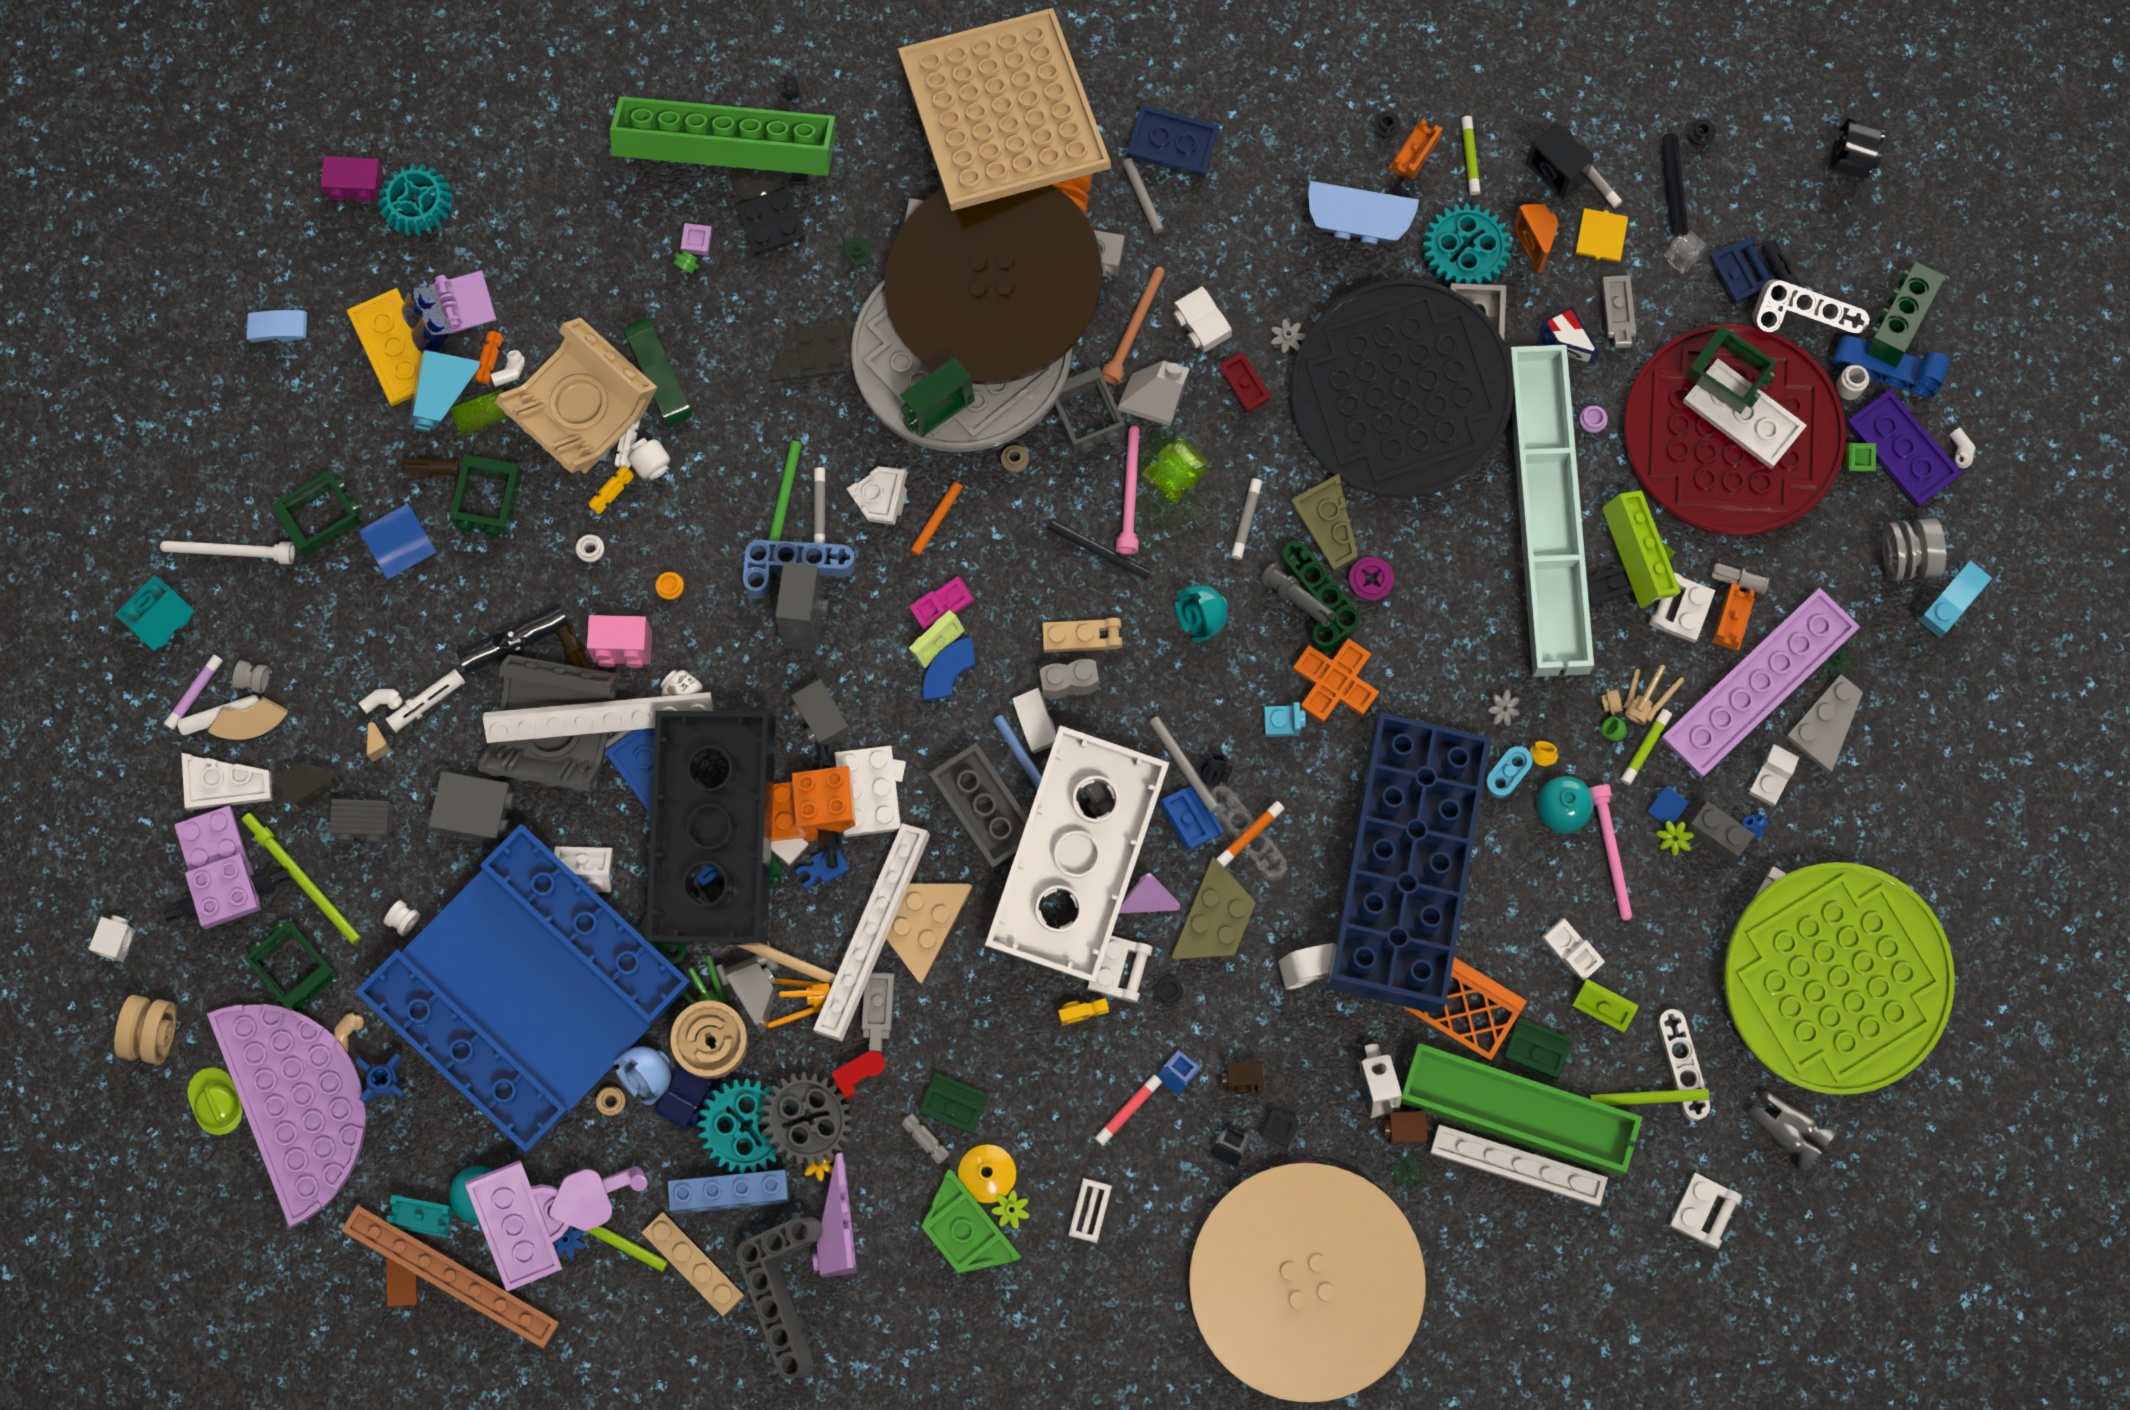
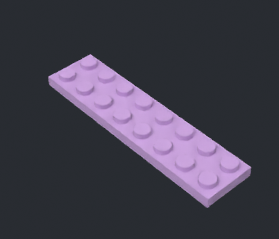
M1818 588L1666 732L1661 740L1702 779L1845 643L1860 626L1821 588Z

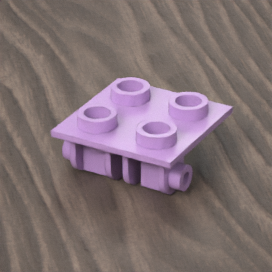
M482 270L450 280L446 279L445 275H440L435 278L436 282L429 285L443 336L496 321Z

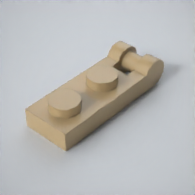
M1108 618L1105 620L1044 622V653L1122 648V638L1119 637L1121 619ZM1099 631H1108V638L1100 639Z

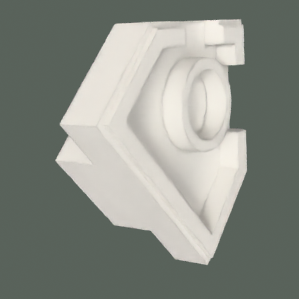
M878 466L859 483L855 482L847 488L869 522L895 525L897 515L901 516L907 489L904 485L907 472L904 469Z

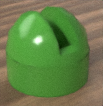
M1612 716L1603 723L1602 734L1609 740L1619 741L1626 736L1627 726L1619 718Z

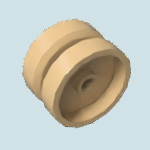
M129 996L123 1004L116 1026L114 1039L116 1056L129 1060H135L141 1056L142 1061L145 1063L162 1064L168 1056L175 1034V1004L158 999L151 1004L147 997Z

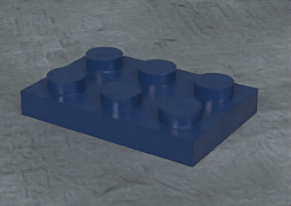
M1141 105L1127 151V157L1205 178L1220 125Z

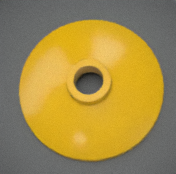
M980 1145L968 1151L962 1158L958 1168V1179L977 1202L994 1203L998 1201V1195L1006 1197L1012 1190L1016 1180V1167L1011 1156L1002 1148L995 1145ZM988 1167L992 1169L991 1177L985 1178L982 1176L981 1171L983 1168Z

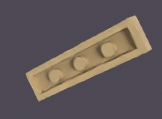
M664 1212L641 1232L723 1317L745 1297Z

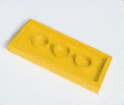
M395 288L347 310L391 407L413 397L419 360L424 350H426L398 289Z

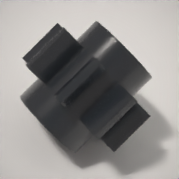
M1211 751L1208 753V756L1202 754L1195 772L1201 773L1200 778L1204 784L1216 787L1219 786L1220 782H1227L1233 766L1227 765L1229 761L1227 756L1220 752Z

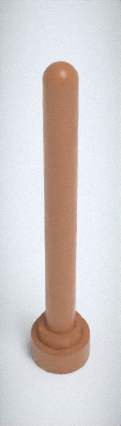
M1162 267L1154 269L1113 360L1109 361L1102 368L1101 373L1105 381L1110 384L1119 385L1124 376L1123 362L1164 276L1165 271Z

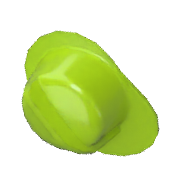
M206 1068L196 1073L189 1082L187 1093L197 1122L203 1130L210 1134L223 1135L231 1132L240 1123L243 1113L242 1104L232 1079L228 1073L218 1068Z

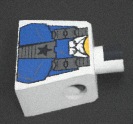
M1370 1044L1363 1047L1364 1060L1361 1061L1360 1076L1370 1117L1375 1118L1392 1112H1399L1402 1094L1391 1056L1381 1055L1378 1044Z

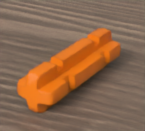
M489 331L487 333L486 344H484L479 358L480 366L474 374V379L478 383L488 384L490 381V371H493L499 352L497 347L501 346L503 339L502 335L498 332Z

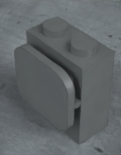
M441 771L429 828L434 833L456 836L462 840L484 844H501L502 837H506L508 833L509 820H506L508 809H513L515 793L512 792L513 789L509 783Z

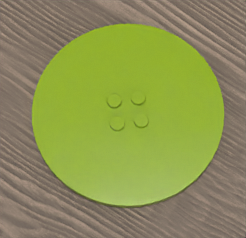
M1840 862L1822 863L1803 867L1778 878L1765 887L1745 908L1735 925L1726 950L1724 962L1725 997L1733 1024L1741 1039L1751 1053L1771 1072L1798 1087L1815 1092L1840 1095L1859 1094L1882 1088L1904 1077L1917 1067L1936 1045L1948 1022L1954 997L1955 974L1950 946L1945 932L1932 910L1917 893L1903 882L1883 871L1864 865Z

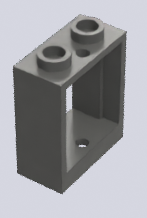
M1096 367L1066 380L1061 395L1055 402L1053 409L1073 453L1075 454L1080 451L1081 453H1087L1095 449L1097 444L1105 441L1112 443L1120 439L1122 434H1125V423L1119 410H1117L1116 403L1100 368ZM1097 388L1113 425L1077 439L1061 402Z

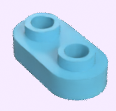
M1520 746L1510 748L1489 773L1486 779L1487 791L1496 798H1504L1510 795L1531 768L1533 761L1531 753L1526 748ZM1519 759L1522 766L1515 767L1512 764V760ZM1495 781H1503L1505 787L1497 788L1495 785Z

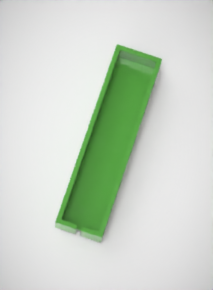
M1420 1043L1414 1049L1401 1091L1402 1105L1426 1111L1427 1113L1620 1177L1627 1173L1634 1149L1631 1145L1636 1142L1643 1118L1642 1116Z

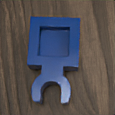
M822 851L811 857L813 866H801L795 871L797 876L804 873L810 875V879L802 884L804 889L813 887L816 880L820 877L824 884L850 871L840 851H837L838 868L830 869L826 867V851Z

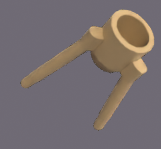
M1660 665L1644 696L1638 695L1634 699L1640 670L1636 669L1627 701L1623 706L1626 709L1624 715L1638 724L1645 725L1646 721L1651 722L1656 712L1684 682V678L1680 677L1651 708L1653 703L1649 698L1660 680L1665 666Z

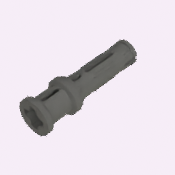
M1271 564L1262 574L1261 583L1263 585L1271 586L1275 589L1280 598L1290 599L1320 622L1322 626L1327 627L1331 624L1324 615L1332 621L1335 619L1336 613L1300 587L1298 579L1285 574L1279 564Z

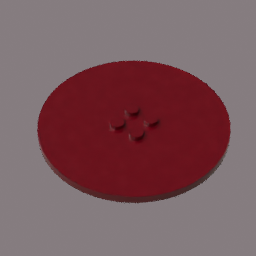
M1719 324L1684 333L1665 344L1650 357L1640 370L1629 392L1624 410L1623 437L1626 453L1636 478L1648 495L1664 511L1686 525L1704 532L1730 537L1761 535L1784 528L1806 515L1820 502L1830 489L1842 464L1846 443V423L1843 407L1832 381L1818 362L1804 349L1779 334L1766 332L1758 327L1741 324ZM1721 325L1777 362L1772 370L1776 373L1775 377L1767 388L1762 385L1759 390L1807 425L1772 469L1683 403L1685 397L1696 385L1685 376ZM1722 346L1704 369L1706 373L1714 362L1720 359L1751 384H1754L1761 372Z

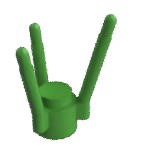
M706 955L708 969L716 994L713 990H706L694 968L690 967L688 971L702 994L698 1000L699 1002L717 1001L725 1003L727 999L722 992L711 955ZM687 991L682 994L691 1005L698 1003Z

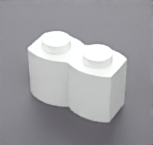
M1203 286L1174 303V319L1180 327L1185 326L1190 332L1187 336L1195 349L1199 347L1205 353L1232 336L1230 325Z

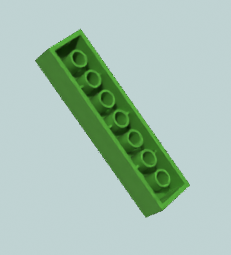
M619 96L610 128L611 154L617 157L649 159L653 161L661 160L704 164L707 166L716 165L828 176L835 146V116Z

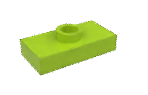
M1588 979L1584 982L1572 1005L1622 1032L1626 1031L1638 1009V1005Z

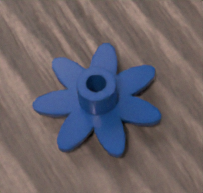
M569 1225L563 1236L552 1242L553 1246H557L555 1250L557 1256L559 1257L565 1251L567 1256L573 1259L574 1248H585L581 1241L576 1240L582 1236L584 1231L580 1229L573 1231V1226Z

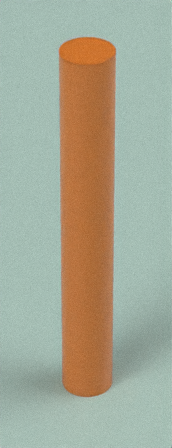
M955 481L952 483L910 549L913 554L920 556L962 490L963 486Z

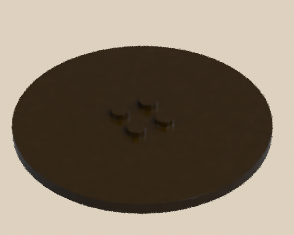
M1053 185L951 211L944 188H942L916 208L894 240L885 272L887 309L891 321L906 347L916 358L935 371L955 357L971 376L972 384L993 385L1021 380L1046 369L1058 361L1076 344L1089 326L1099 303L1102 290L1103 262L1096 234L1085 214L1070 197Z

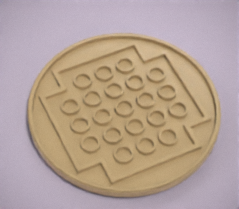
M1314 1163L1288 1164L1268 1169L1246 1179L1232 1189L1212 1210L1197 1237L1192 1253L1189 1277L1190 1299L1198 1328L1206 1344L1221 1364L1235 1377L1248 1386L1279 1399L1296 1402L1329 1401L1356 1393L1374 1383L1388 1372L1406 1351L1418 1328L1425 1300L1426 1279L1422 1253L1415 1233L1398 1206L1377 1186L1350 1171L1334 1166Z

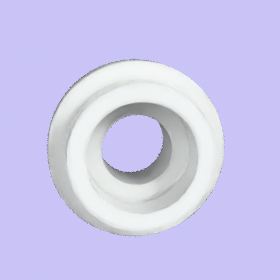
M585 535L576 544L577 555L585 562H595L602 557L604 544L596 535ZM588 546H595L594 552H586V548Z

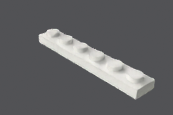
M1442 1125L1437 1127L1430 1151L1432 1155L1597 1207L1601 1204L1608 1177Z

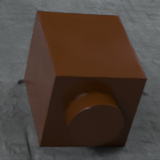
M1426 1111L1390 1113L1388 1120L1383 1122L1384 1138H1389V1145L1425 1144L1427 1142Z

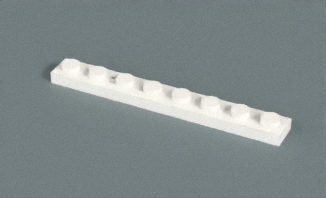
M711 692L485 712L483 714V723L487 743L655 728L656 711H713Z
M901 824L813 1030L817 1034L843 1041L930 837L927 830Z

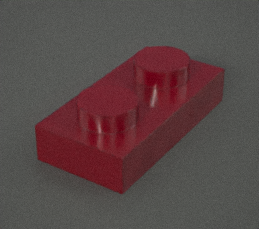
M1243 352L1219 365L1220 372L1246 413L1271 401L1270 394Z

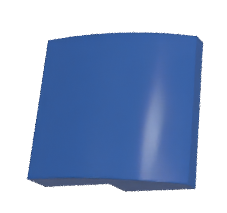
M408 503L359 530L387 580L437 552Z

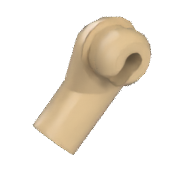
M354 1013L345 1015L334 1029V1037L345 1048L347 1053L349 1052V1035L353 1030L362 1029L364 1025L363 1017L361 1015H354Z

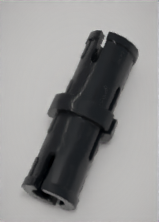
M1776 239L1762 245L1760 249L1771 266V273L1776 275L1780 281L1802 287L1791 268L1792 263L1790 259H1786Z

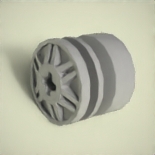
M1938 519L1916 520L1912 527L1906 521H1901L1899 524L1895 522L1886 523L1882 534V553L1885 569L1890 580L1901 581L1903 577L1904 579L1911 580L1916 572L1921 578L1940 577L1943 575L1946 567V544Z

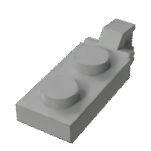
M871 973L864 989L863 1038H870L869 1051H877L881 1054L883 1039L890 1038L892 1029L895 980L893 973Z

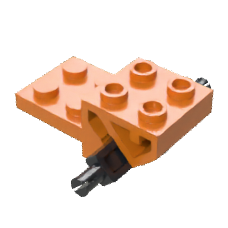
M828 745L817 746L818 762L813 764V771L792 773L793 782L774 784L771 842L801 838L806 842L819 840L820 850L826 851V867L835 869L839 867L837 851L843 848L841 833L856 825L852 774L849 766L836 767L835 763L829 761Z

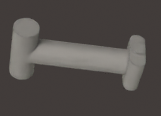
M756 955L726 968L722 964L716 966V971L724 986L729 984L726 976L737 970L759 963L760 966L766 964L770 972L779 969V965L777 962Z

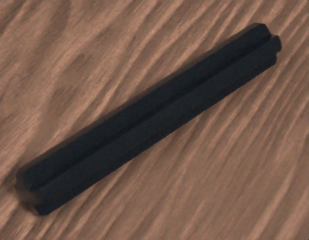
M1671 133L1665 134L1662 141L1673 235L1678 237L1687 235L1689 230L1678 135Z

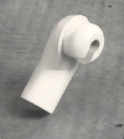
M510 351L507 354L508 361L505 369L491 374L495 387L519 378L525 365L524 357L519 351Z
M376 689L361 700L359 705L366 714L380 704H387L390 709L394 710L402 704V698L398 696L399 692L394 689Z

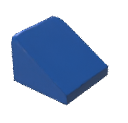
M1666 786L1647 813L1665 826L1667 821L1674 824L1689 802Z
M1178 1050L1163 1066L1157 1077L1169 1089L1179 1095L1201 1068Z

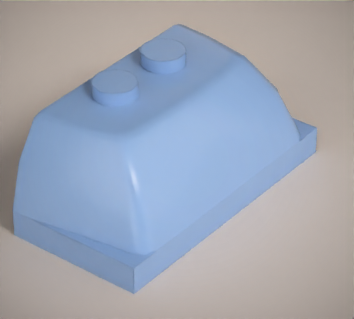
M1310 181L1307 196L1310 214L1316 228L1323 232L1333 233L1334 238L1350 240V237L1361 238L1362 243L1377 245V241L1386 243L1396 242L1409 229L1419 203L1418 199Z

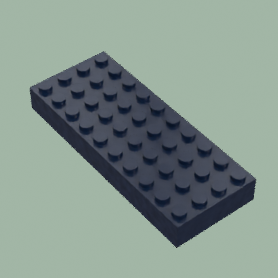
M1379 713L1372 730L1325 989L1438 1015L1445 1007L1490 737Z

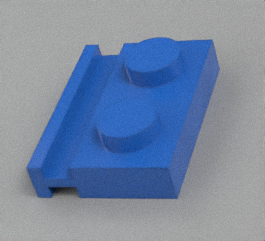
M1192 785L1187 789L1162 799L1159 803L1187 852L1211 841L1215 837L1221 836L1224 832L1214 813L1209 812Z

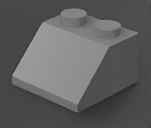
M1451 283L1449 289L1466 297L1480 308L1494 324L1504 341L1506 285Z

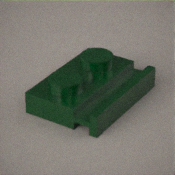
M1519 1018L1503 1059L1558 1080L1574 1039Z
M935 1073L919 1113L973 1135L989 1095Z

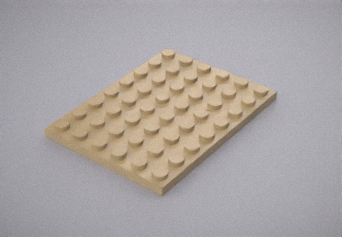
M1053 8L898 48L899 57L951 211L1111 169L1109 156Z

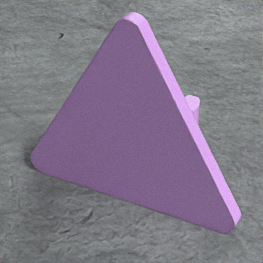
M1147 873L1140 877L1137 885L1123 899L1119 913L1177 911L1180 909V903L1151 873Z

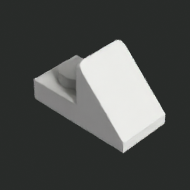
M1773 744L1748 794L1774 807L1787 781L1793 775L1799 757Z

